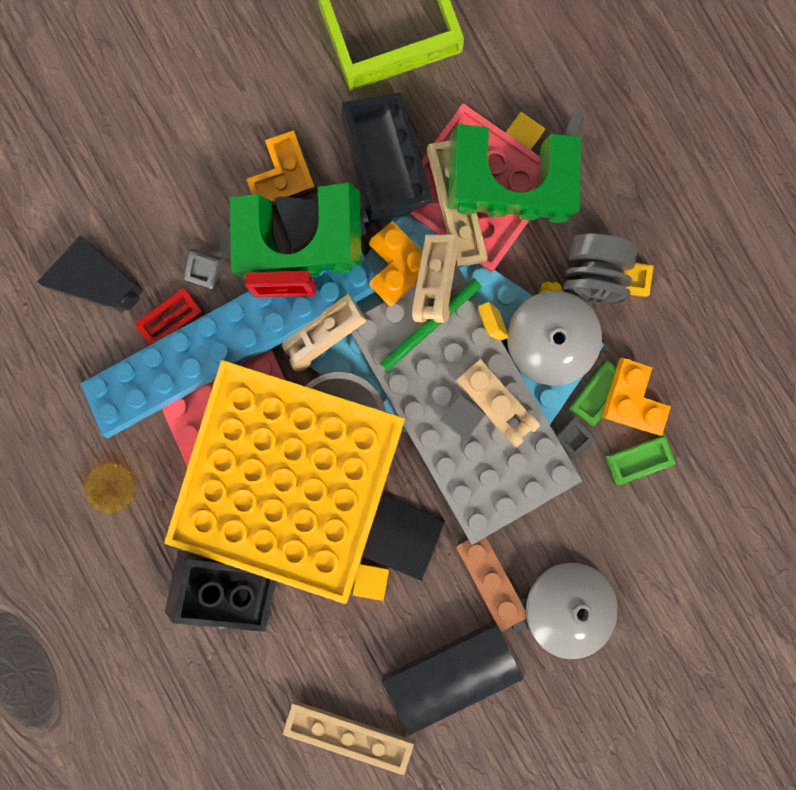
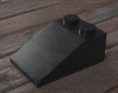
M178 550L165 613L174 624L265 632L276 581L188 551Z

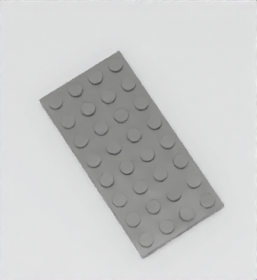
M455 267L450 298L467 284L458 267ZM416 284L392 307L384 302L364 313L366 322L352 331L351 334L397 415L406 418L404 422L406 431L468 540L473 545L579 484L582 480L501 340H496L487 334L478 310L480 304L475 295L470 297L449 316V320L446 323L440 324L392 369L386 372L379 362L424 323L414 322L412 317ZM429 299L428 306H434L435 299ZM479 359L484 362L526 411L540 424V427L534 433L530 431L522 438L523 442L517 448L506 439L486 415L466 440L440 421L460 394L480 409L456 382ZM516 415L507 421L513 429L521 422Z

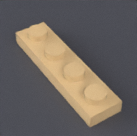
M450 140L429 144L427 153L447 235L455 234L459 239L455 267L483 263L488 258L477 213L464 215L458 213L457 210L448 209Z
M295 700L293 701L282 734L401 775H405L414 746V740Z

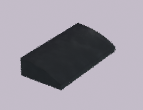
M402 93L342 102L341 118L370 223L400 216L431 204L433 199Z
M382 494L362 556L422 581L445 520Z
M495 621L382 677V683L409 735L523 680Z

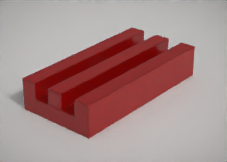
M309 271L246 273L245 286L254 297L316 296L317 284L313 282Z
M182 288L134 323V325L148 344L151 345L197 320L204 312L199 308L187 289ZM183 299L187 301V303L168 315L150 330L145 328ZM191 308L193 309V311H192L191 313H189L188 315H186L184 318H182V319H181L180 321H178L176 324H174L173 326H171L169 329H167V330H166L165 332H163L161 335H159L158 337H156L155 339H153V336H155L157 333H159V332H160L161 330H163L165 327H167L168 325H170L172 322H174V321H175L176 319H178L180 316H182L183 314H185V313H186L187 311H189Z

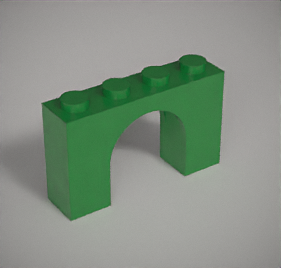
M465 124L456 125L450 136L448 209L457 210L458 213L464 215L487 212L491 217H505L508 214L519 215V218L522 220H535L538 217L549 218V221L553 223L567 222L580 211L581 137L550 134L542 143L540 149V180L537 188L528 192H514L500 185L491 174L488 164L489 127Z
M349 183L319 186V223L317 232L307 247L294 254H282L275 244L273 237L272 201L260 194L230 197L231 273L242 276L245 281L246 273L309 271L310 276L314 277L320 276L321 271L332 270L334 274L351 273V268L362 267L360 191Z

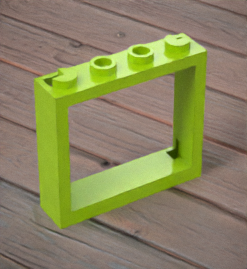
M317 0L349 91L462 53L464 36L451 1L437 0L448 32L352 64L330 0Z

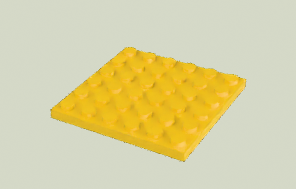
M221 360L164 544L347 604L406 418Z

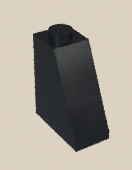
M283 196L274 198L294 253H297L311 243L317 232L319 223L318 200ZM361 208V236L367 234L365 227L370 226L365 209Z
M81 236L68 247L37 281L41 286L54 292L122 313L125 310H130L138 303L139 295L143 291L95 246Z

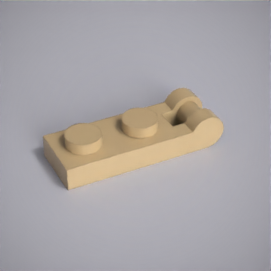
M455 234L425 236L412 308L414 322H426L428 319H434L437 323H446L449 320L450 311L448 305L459 246V239ZM429 299H435L434 306H428Z
M349 293L323 311L321 316L283 341L282 347L286 355L291 357L290 364L293 370L296 372L306 370L313 359L364 324L366 319L355 299Z
M481 359L456 380L457 384L515 448L523 442L522 438L530 431L534 433L540 427L537 420L526 411ZM516 415L521 422L513 429L507 421Z

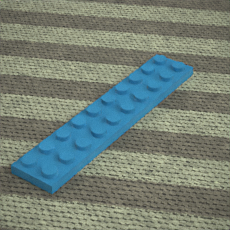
M361 252L362 267L351 268V273L334 274L332 270L321 271L320 276L312 277L313 282L317 284L316 296L254 297L248 291L82 382L81 386L101 435L108 439L214 381L221 360L241 366L283 343L285 339L321 316L323 311L348 293L356 302L374 293L375 291L369 286V283L375 277V274L363 253Z

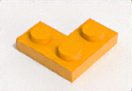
M294 130L265 140L275 169L246 179L251 194H260L272 201L273 206L276 204L274 198L280 196L295 198L315 191Z
M393 221L372 237L369 245L388 264L387 267L371 279L369 286L390 307L417 284L423 253Z
M619 358L601 418L662 436L671 406L643 398L653 367L625 358Z

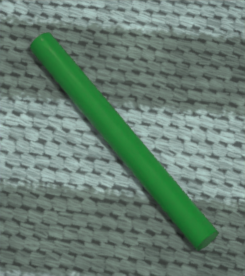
M472 278L449 299V316L482 288L478 280ZM428 319L382 359L379 364L388 372L442 323H437L434 319Z

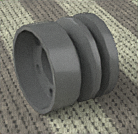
M580 234L572 237L568 260L580 267L567 269L565 276L569 280L565 281L563 291L591 303L627 302L630 299L631 291L625 287H629L633 279L622 272L633 270L635 267L638 246L628 239L605 234Z

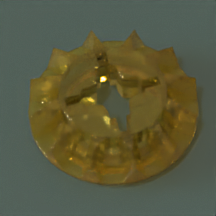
M102 464L93 469L88 475L85 482V496L94 509L103 513H116L128 507V504L135 497L136 482L131 476V471L125 469L120 464ZM105 480L110 483L120 480L115 488L118 496H115L113 493L103 495L107 489Z

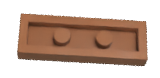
M485 537L471 545L469 540L456 545L500 631L502 632L526 619V610L488 539Z

